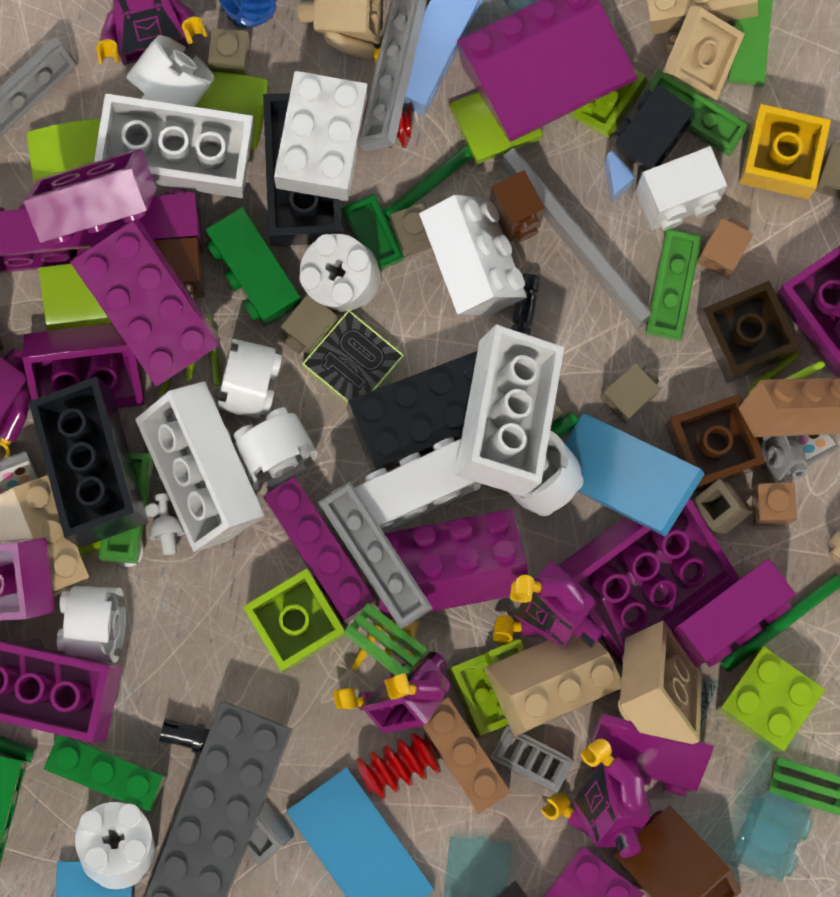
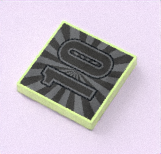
M347 311L302 363V367L347 403L350 399L378 389L403 360L404 355L354 313Z

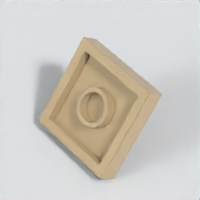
M691 5L679 34H674L669 39V41L675 44L667 43L666 51L669 58L663 73L703 96L717 100L745 34L705 9Z

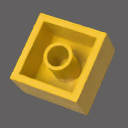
M760 104L753 117L739 184L809 200L817 188L831 120Z

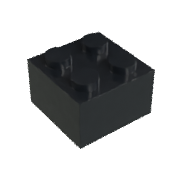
M660 84L654 91L650 88L645 91L636 105L639 107V112L632 121L626 118L614 134L617 140L615 145L618 152L644 171L660 166L695 120V110Z

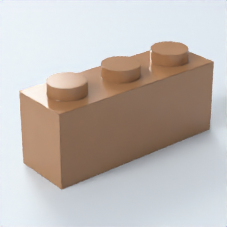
M840 378L760 380L738 409L754 437L838 434L840 432Z
M448 697L441 701L426 725L421 727L477 814H479L511 792L450 698Z

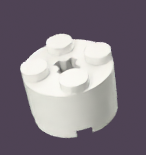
M159 35L150 43L130 70L127 79L144 93L142 99L195 107L209 89L210 84L214 80V75L197 55L192 60L183 52L186 49L184 45L169 37Z
M325 234L318 237L303 255L299 279L307 294L316 302L334 311L347 312L365 306L374 298L380 286L381 273L376 257L368 247L348 235ZM338 269L346 271L343 278L336 276Z
M232 338L230 348L236 349V351L230 350L229 357H227L218 395L219 398L225 399V402L218 400L216 407L219 411L259 420L261 415L267 416V413L270 411L274 391L268 390L269 380L275 381L276 376H278L282 355L275 354L276 348Z
M285 407L278 408L266 416V421L255 427L253 425L244 426L233 434L236 440L234 448L240 461L245 466L246 475L254 490H261L259 483L267 482L269 487H273L289 480L306 469L304 461L309 456L313 461L318 456V452L297 414L288 413Z
M550 431L541 484L524 497L510 492L509 494L524 509L537 513L540 516H549L555 510L566 505L575 493L581 489L584 481L579 461L560 437Z
M73 586L70 591H62L60 611L64 613L63 628H60L57 633L58 651H65L66 655L116 663L119 656L113 654L115 649H122L126 627L125 607H118L117 597L124 598L122 589L115 587Z
M108 802L98 805L81 816L75 834V847L85 874L99 883L100 886L108 889H124L138 883L149 867L152 866L155 859V844L147 818L139 808L133 804ZM119 842V848L111 849L112 843Z

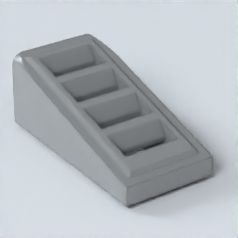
M506 726L490 757L491 760L553 793H558L574 762V759L523 733L514 737L509 726ZM515 738L519 740V743L511 759L508 760L503 756L512 739ZM528 745L533 749L522 767L517 762L525 746ZM539 752H541L546 757L536 774L530 770ZM553 759L560 763L551 780H548L544 776Z

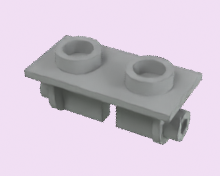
M796 436L757 437L774 483H779L785 474L792 475L796 479L806 475L808 464L803 457L800 447L794 446L797 442Z

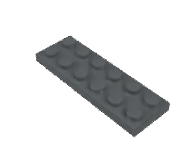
M221 701L145 897H228L291 736L292 728L226 701Z

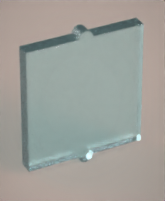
M479 836L477 840L450 837L444 897H493L506 888L511 843L484 841L482 836Z

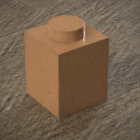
M721 217L697 263L729 280L754 234L747 231L748 227L744 223L733 218L726 220Z
M795 483L757 484L751 490L752 510L754 511L753 526L790 525L797 520Z

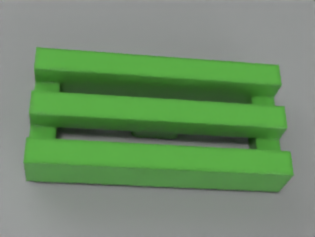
M369 603L344 631L346 637L394 675L403 673L408 675L427 651L423 645L404 630H401L399 626ZM367 618H369L371 621H373L376 625H378V626H379L381 629H383L386 633H388L390 636H392L395 640H397V641H398L400 644H402L405 648H407L409 651H411L414 655L412 656V655H411L410 653H408L405 649H403L400 645H398L396 642H394L391 638H389V637H388L386 634H384L381 630H379V629H378L377 627H375L372 623H370V622L367 620ZM359 627L364 629L385 648L402 659L406 665L404 667L357 631Z
M780 757L776 758L767 794L840 815V776ZM782 767L838 784L837 791L781 774ZM778 781L835 798L833 805L777 788Z

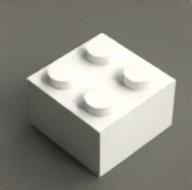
M709 146L642 172L635 192L651 230L662 227L663 231H666L667 229L679 226L683 223L682 219L695 214L696 218H700L716 210L715 206L721 201V197L727 188V183L712 148Z

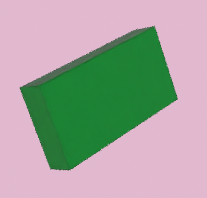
M375 194L342 207L343 215L354 238L373 252L380 271L404 260V255H402L401 249Z

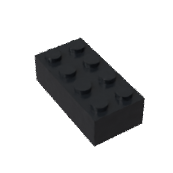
M290 93L263 94L268 232L271 246L310 245L321 235L342 234L341 200L276 189L274 174Z
M477 351L348 400L347 412L372 473L382 468L388 471L400 466V460L419 452L420 456L423 457L433 452V446L444 439L453 437L454 441L462 438Z
M96 376L30 401L29 405L64 538L82 548L149 523L112 388Z

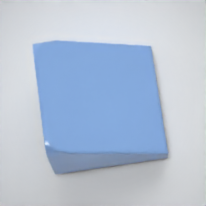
M611 151L607 154L604 166L610 200L613 203L632 187L635 175L617 154Z

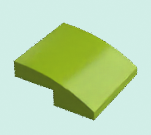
M635 70L637 74L636 81L568 115L610 139L647 84L646 75Z
M212 71L214 80L195 107L253 116V134L250 150H257L264 114L263 94H267L269 81L253 76Z
M479 92L448 104L460 134L465 138L476 165L504 155L512 148L514 150L543 138V133L538 128L509 142Z
M101 119L61 123L26 132L33 183L37 179L93 163Z
M72 264L38 268L47 331L112 323Z
M521 639L490 650L483 655L455 665L447 670L476 738L509 725L484 668L524 651L525 648Z

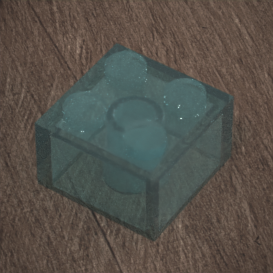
M770 791L757 792L729 862L769 880L783 881L785 875L790 877L798 861V855L794 854L799 840H806L812 827L813 820L808 819L811 809Z

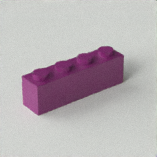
M295 477L290 478L263 496L265 503L344 624L356 618L363 611L367 603L372 606L376 605L375 598Z

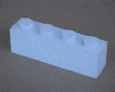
M430 0L429 4H426L404 107L408 108L411 102V110L425 116L458 51L457 40L466 36L483 0Z

